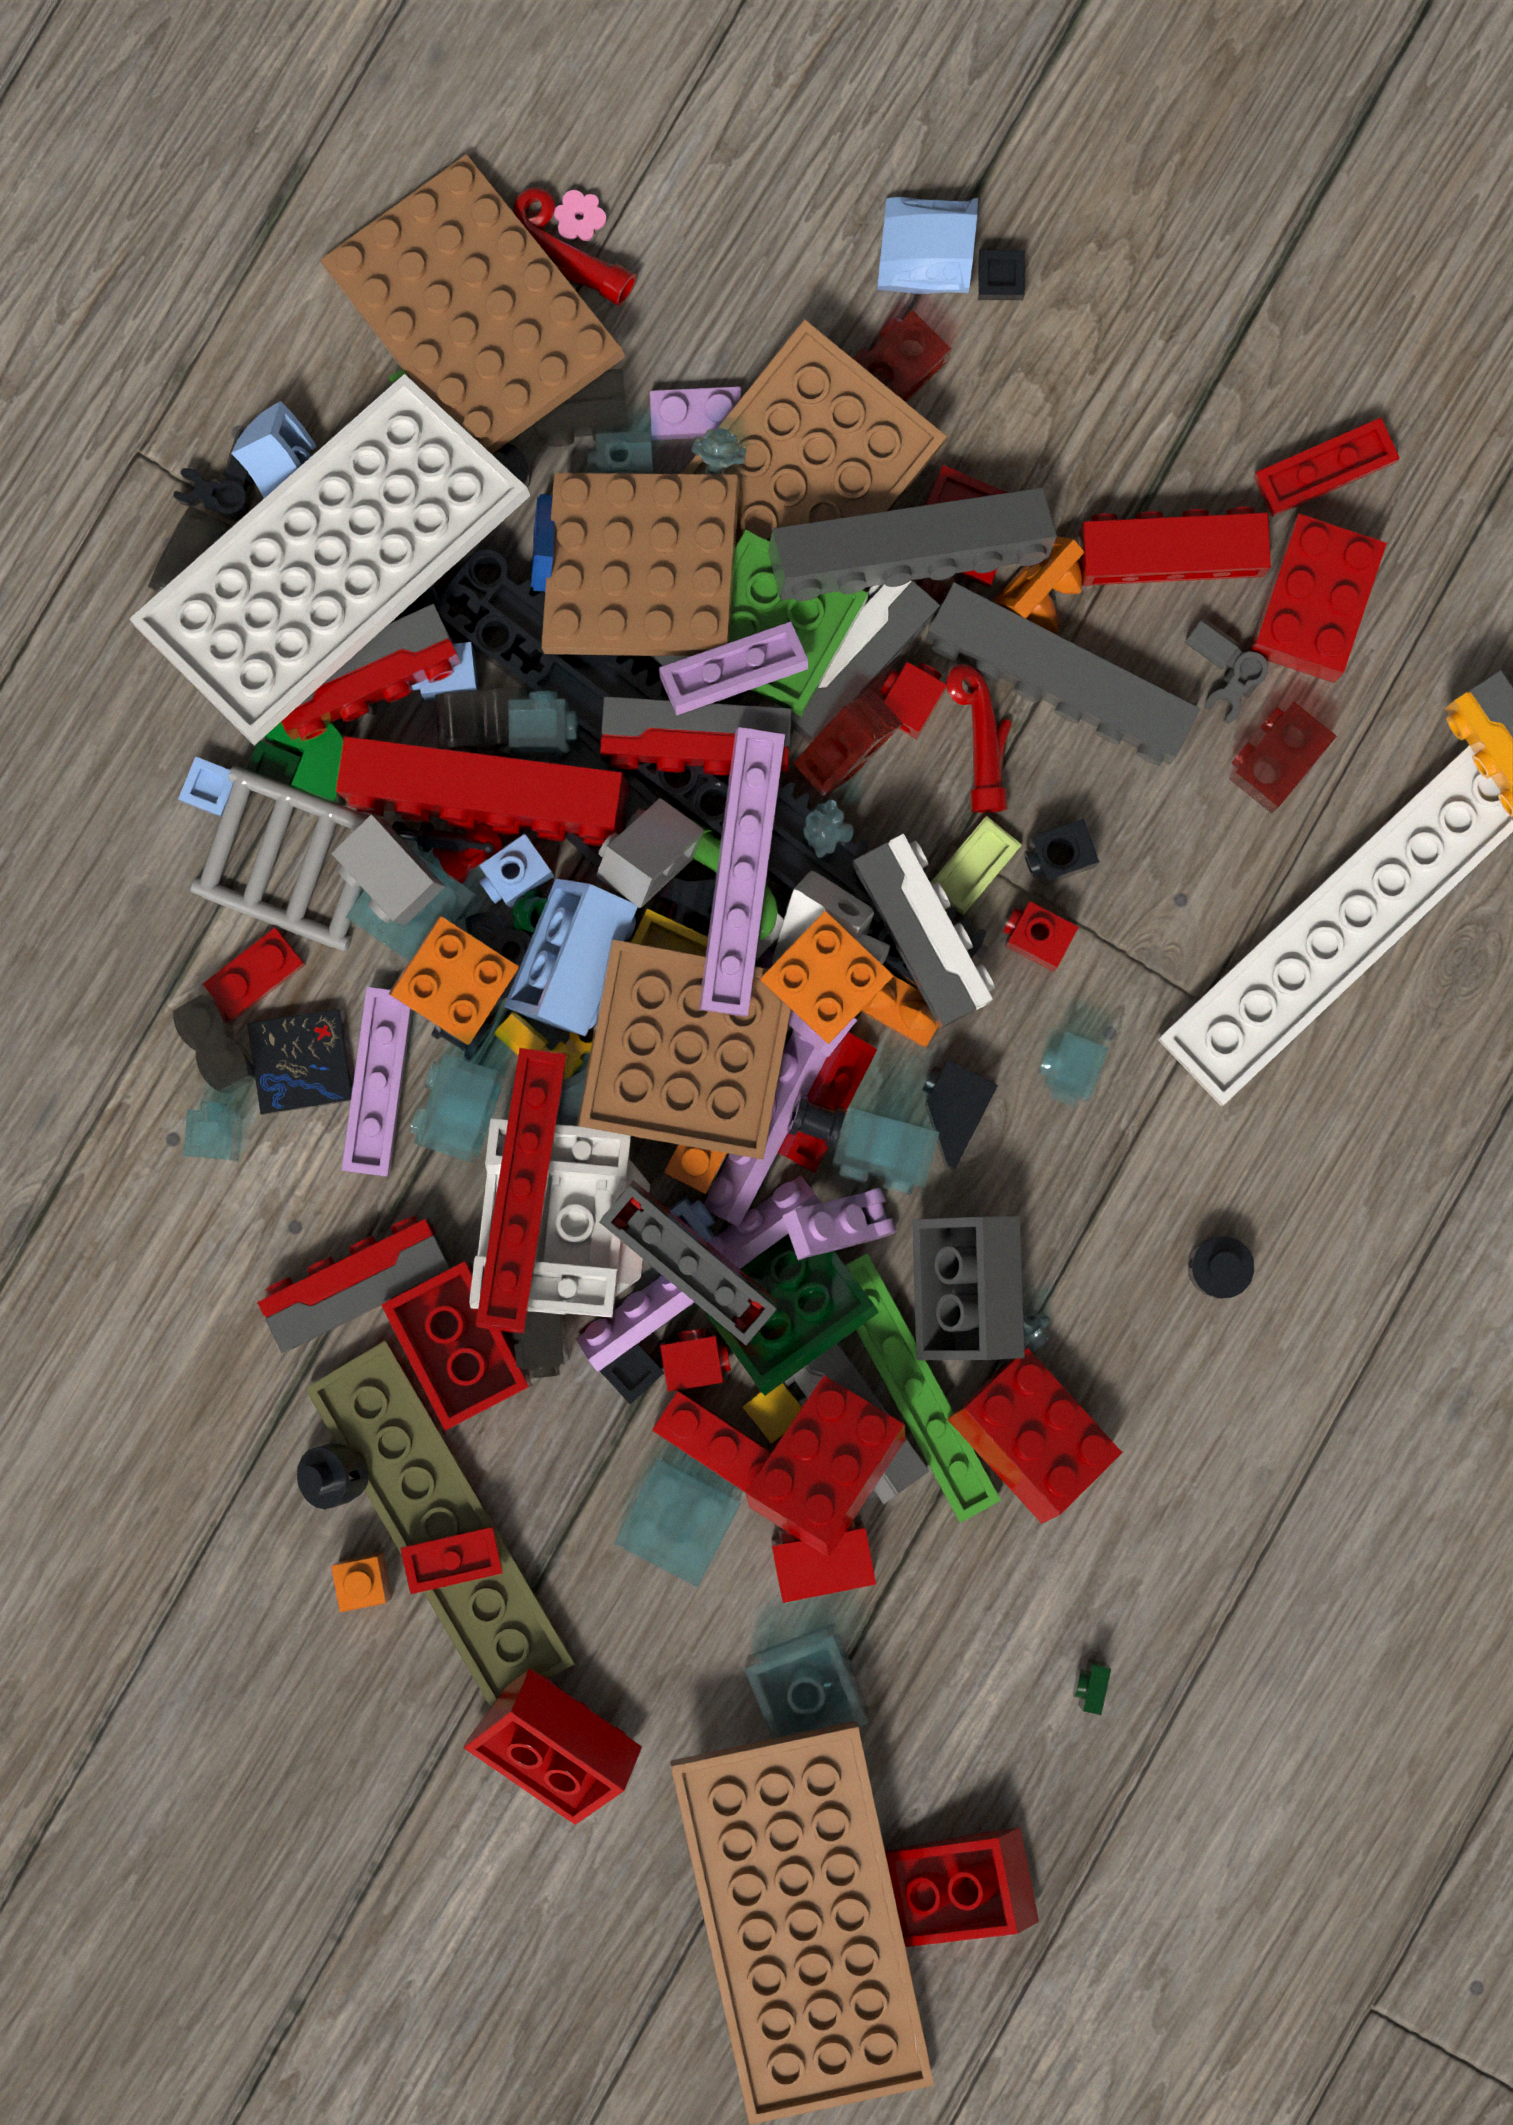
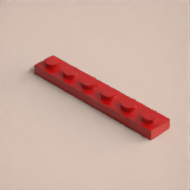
M519 1048L476 1319V1326L479 1328L525 1333L566 1067V1054Z

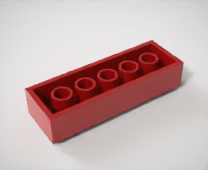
M344 736L336 793L348 802L349 807L356 808V811L368 816L372 814L377 817H383L384 810L402 814L401 819L416 823H429V816L447 820L446 825L462 829H474L475 822L492 826L493 832L507 835H519L520 828L531 829L538 832L537 837L553 841H565L566 833H574L583 838L584 844L601 847L612 833L616 832L620 835L625 830L630 785L622 772Z

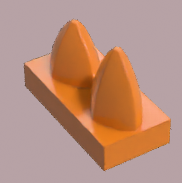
M1057 536L1049 558L1036 565L1024 566L996 597L993 603L1052 633H1057V614L1049 592L1052 588L1064 594H1079L1082 592V572L1078 559L1084 553L1083 549L1074 539Z
M895 976L860 1011L923 1048L927 1047L938 1028V1024L920 991Z

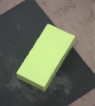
M986 816L931 881V885L939 882L950 902V907L954 906L957 909L956 912L963 917L1022 845Z

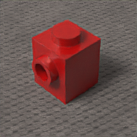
M907 662L901 673L893 669L880 691L882 695L886 696V699L879 709L878 718L917 740L945 694L946 684L940 681L943 676L934 668L921 662L918 663L917 667Z
M1029 901L1024 911L1015 907L1002 932L1010 936L1005 945L1006 948L1054 972L1058 968L1079 927Z
M705 1328L678 1332L679 1342L660 1345L668 1392L723 1383L722 1372L731 1371L727 1343L718 1345L716 1335L707 1337Z

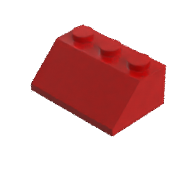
M528 1669L506 1686L469 1736L463 1748L576 1825L625 1791L642 1746L629 1738L623 1730L612 1726L593 1713L587 1705L573 1699L553 1685L547 1677L536 1673L532 1669Z

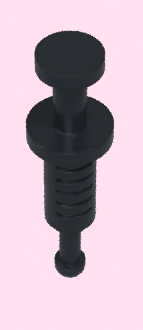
M399 821L394 822L392 826L394 831L403 840L417 842L420 852L428 853L432 848L463 853L469 848L484 850L485 853H491L494 850L492 842L471 841L466 834L435 830L432 823L424 822L419 830L407 829L405 824Z

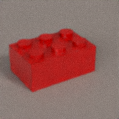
M1298 514L1289 528L1248 652L1259 653L1266 661L1335 683L1345 672L1387 543Z
M464 1261L381 1304L445 1431L533 1386L506 1331L476 1326L478 1309L471 1308L469 1303L473 1267L470 1261Z
M1028 1348L1024 1349V1358L1009 1359L947 1419L1041 1524L1061 1515L1123 1453Z
M823 1375L745 1492L749 1508L829 1558L905 1442V1425Z

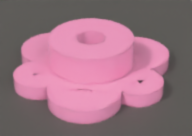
M570 190L563 196V205H558L554 211V217L559 221V234L566 240H573L579 237L583 241H589L594 236V230H600L606 224V214L598 207L599 200L594 194H587L584 197L580 191ZM583 216V219L577 220L576 217Z

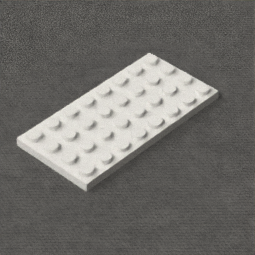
M404 374L137 611L130 620L253 745H256L530 497L528 488Z

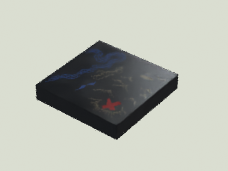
M339 1009L247 1023L261 1115L351 1101L352 1084L341 1011Z

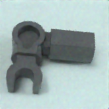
M1203 617L1185 643L1220 669H1223L1224 666L1231 669L1223 679L1227 684L1225 688L1213 692L1205 703V708L1210 710L1217 700L1224 699L1228 701L1231 708L1224 722L1229 724L1240 714L1241 698L1243 696L1249 698L1256 687L1265 680L1268 674V664L1266 659L1259 653H1243L1238 649L1240 643Z

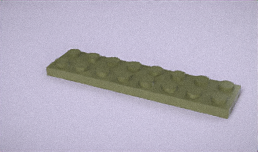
M387 1340L383 1341L306 1387V1392L336 1443L358 1451L366 1459L369 1475L368 1485L364 1491L400 1553V1548L403 1546L494 1526L504 1569L503 1574L424 1591L426 1598L489 1706L492 1707L506 1686L528 1669H532L536 1673L551 1679L574 1665V1658Z

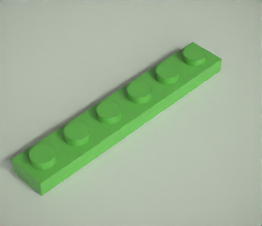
M868 1253L846 1264L847 1269L879 1311L878 1314L857 1328L856 1331L958 1521L961 1523L998 1503L1001 1499L972 1446L947 1420L954 1412L926 1360H916V1342Z

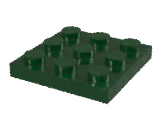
M789 1233L740 1268V1270L778 1301L777 1310L747 1345L704 1311L764 1396L879 1313L874 1303L835 1251L798 1260Z

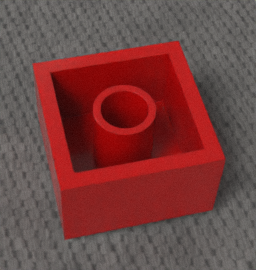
M852 1521L829 1558L782 1528L779 1529L780 1537L771 1539L783 1603L876 1585L863 1521Z

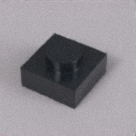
M979 250L978 300L1023 301L1025 295V250Z
M638 1343L600 1370L601 1374L629 1404L633 1403L665 1373Z

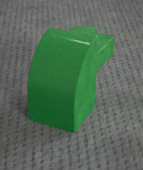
M281 722L264 736L270 743L302 754L291 784L293 787L342 805L344 798L336 793L344 738L331 723L325 725L327 728L326 732L307 741H302L300 737L292 740Z

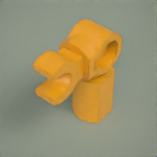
M515 1011L511 1013L494 1033L516 1055L519 1054V1048L566 1054L567 1060L563 1086L570 1081L572 1074L583 1064L580 1058L583 1054H590L592 1042L584 1043L579 1039L578 1034L569 1032V1040L565 1044L559 1042L551 1051L547 1048L549 1041Z

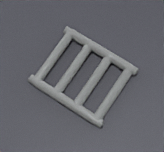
M235 765L232 766L229 773V781L233 782L203 874L201 878H195L190 887V892L202 896L209 901L346 952L349 949L351 936L346 934L362 891L361 886L354 889L345 881L329 927L307 919L304 915L336 823L356 830L369 816L254 771ZM254 791L275 799L276 802L245 892L242 894L219 885V881L249 793ZM293 807L317 815L319 818L286 911L261 900Z

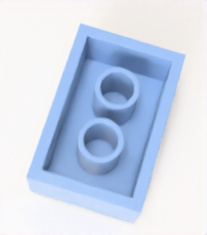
M555 879L548 896V901L544 906L504 1007L550 1027L586 1036L588 1029L592 1028L596 1023L611 940L626 942L630 938L636 924L634 915L637 906L591 884Z

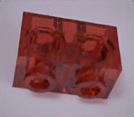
M912 310L903 320L899 316L893 318L879 334L882 340L871 351L864 347L852 358L869 373L879 371L887 374L891 379V383L886 387L903 401L907 402L949 362L951 348ZM913 340L918 342L924 351L918 356L911 357L902 353L899 346L905 341Z
M870 690L844 706L793 764L818 792L825 797L850 781L903 723L873 690Z
M1295 702L1285 712L1277 706L1260 727L1266 733L1256 747L1247 742L1231 762L1237 770L1229 780L1271 814L1279 808L1337 737ZM1286 727L1299 729L1304 736L1303 747L1293 748L1287 745L1283 739V729ZM1266 762L1270 764L1275 770V781L1273 783L1260 782L1254 775L1255 763Z

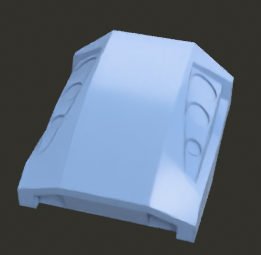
M906 197L886 198L877 290L913 294L968 293L973 263L978 198H973L969 201L926 200Z

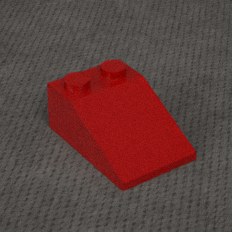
M1020 1827L974 1833L885 1851L905 1947L1015 1935L1039 1922Z

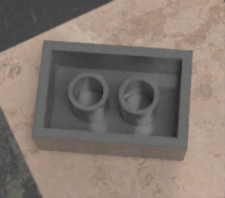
M1020 1216L913 1219L916 1360H999L1024 1358Z

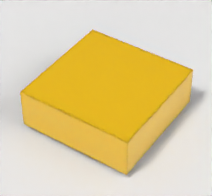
M783 1383L766 1396L760 1392L742 1406L771 1444L787 1431L802 1408Z

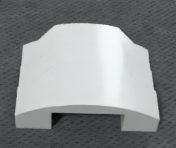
M490 1118L485 1162L487 1178L478 1256L474 1258L469 1301L470 1307L478 1309L508 1124V1120ZM556 1125L528 1311L613 1317L615 1297L641 1278L643 1259L599 1223L603 1215L633 1180L647 1192H650V1184L629 1160L631 1136L585 1127Z

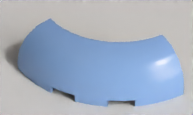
M280 401L260 413L247 426L237 440L231 454L248 471L263 498H265L313 456L311 450L317 446L294 414Z

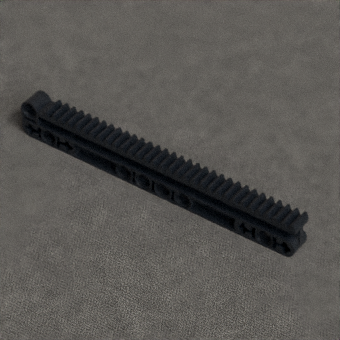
M483 549L473 554L439 598L440 616L452 633L465 643L471 642L474 650L577 728L579 726L600 745L601 737H603L604 697L670 701L668 696L663 698L665 689L661 681L649 686L650 675L646 669L635 675V662L631 658L620 664L621 655L544 654L541 646L545 592L542 591L535 595V590L531 587L530 580L520 585L512 582L505 558L495 550ZM487 565H495L501 569V575L498 580L490 584L478 581L477 575L480 569ZM467 603L471 615L478 620L476 627L474 628L472 621L463 614L459 613L455 617L452 606L457 604L463 607ZM502 628L509 633V638L503 646L492 648L485 644V637L492 629ZM518 648H520L522 655L532 662L540 658L542 670L539 673L531 670L526 674L523 661L515 655ZM638 762L637 769H630L692 818L701 821L721 839L725 812L718 816H709L704 813L701 804L710 795H719L727 800L730 775L706 774L703 772L704 766L685 765V769L691 774L689 783L681 788H673L665 782L667 772L657 770V763ZM793 782L781 788L778 785L767 875L792 894L794 888L812 870L870 906L874 912L871 924L878 928L881 918L853 868V861L866 854L868 840L864 838L853 844L851 840L854 829L849 827L840 833L837 832L839 818L836 815L824 822L822 820L824 806L820 804L809 810L807 808L810 796L807 793L794 799L795 784ZM954 906L945 910L953 926L958 924L954 922L957 910ZM966 918L959 923L964 927L973 945V948L967 950L972 959L982 946L986 931L981 929L971 935L968 932L971 919ZM886 927L881 930L877 940L884 942L890 936ZM869 928L867 935L872 936L874 931ZM887 955L883 965L906 983L918 989L910 972L905 968L906 965L902 957L896 958Z

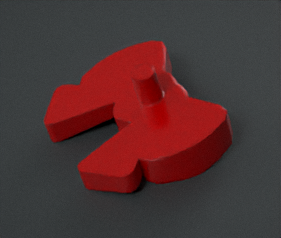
M475 822L474 829H465L466 834L471 841L492 842L494 844L493 852L485 853L484 850L469 848L463 853L433 848V855L439 859L443 872L451 881L457 884L464 883L472 869L503 849L497 832H493L492 828L483 823Z

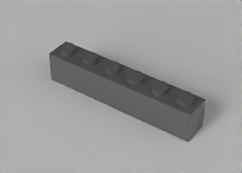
M1036 488L773 528L768 554L780 601L787 599L808 601L818 597L820 594L840 591L843 594H853L863 590L865 587L885 584L888 587H898L908 583L910 580L928 577L933 580H943L953 576L955 573L973 570L978 573H987L1005 565L1018 563L1022 566L1036 565L1049 558L1057 535L1044 489Z
M953 583L928 631L926 640L933 643L931 648L937 654L956 661L959 656L974 664L973 667L984 678L994 682L1001 678L1015 685L1013 691L1024 699L1035 703L1042 699L1056 706L1054 712L1063 719L1076 724L1081 719L1097 727L1095 733L1104 740L1117 745L1122 740L1138 748L1136 754L1154 765L1160 766L1162 761L1170 765L1174 761L1201 710L1193 704L956 583Z

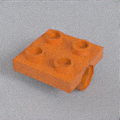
M825 910L782 954L760 980L829 1045L894 975Z
M438 916L390 990L389 995L469 1045L519 966L442 916Z

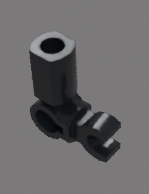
M237 430L223 473L227 477L226 481L222 482L216 479H212L210 482L204 481L201 474L196 470L182 468L180 474L184 479L194 481L195 488L188 494L174 491L173 497L180 504L195 506L203 503L205 509L218 512L222 517L234 521L243 518L248 513L250 499L246 489L248 485H253L254 480L243 465L231 454L244 430Z

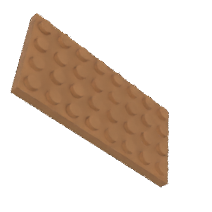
M858 1722L844 1723L671 1760V1771L749 2125L934 2086Z

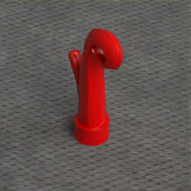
M539 187L528 188L522 191L513 205V213L568 281L585 285L599 292V295L617 306H621L632 292L637 275L618 263L612 265L542 230L541 228L549 222L555 211V202L552 195L547 190ZM534 202H540L542 204L541 212L537 216L529 218V207Z
M956 665L948 674L946 689L951 699L957 704H971L973 729V790H970L971 812L992 813L1008 810L1007 790L1002 787V770L1005 745L1012 722L1010 719H1004L997 730L990 692L984 677L971 665ZM962 681L968 686L967 692L962 687Z

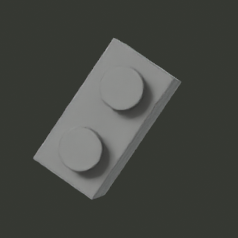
M659 798L646 811L642 808L638 809L620 835L614 832L605 840L599 850L602 861L596 877L637 907L642 908L693 860L704 829Z
M372 814L331 853L341 864L337 868L340 876L354 889L361 886L372 898L367 903L368 906L385 923L392 920L393 922L407 925L446 887L384 819Z

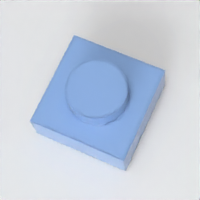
M195 757L178 799L183 803L222 817L233 782L229 781L230 770Z

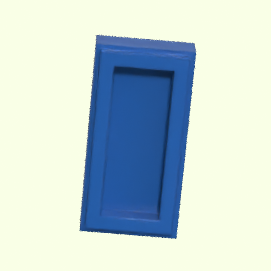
M540 494L537 497L534 521L531 587L536 591H546V578L551 577L555 527V522L551 520L553 495Z

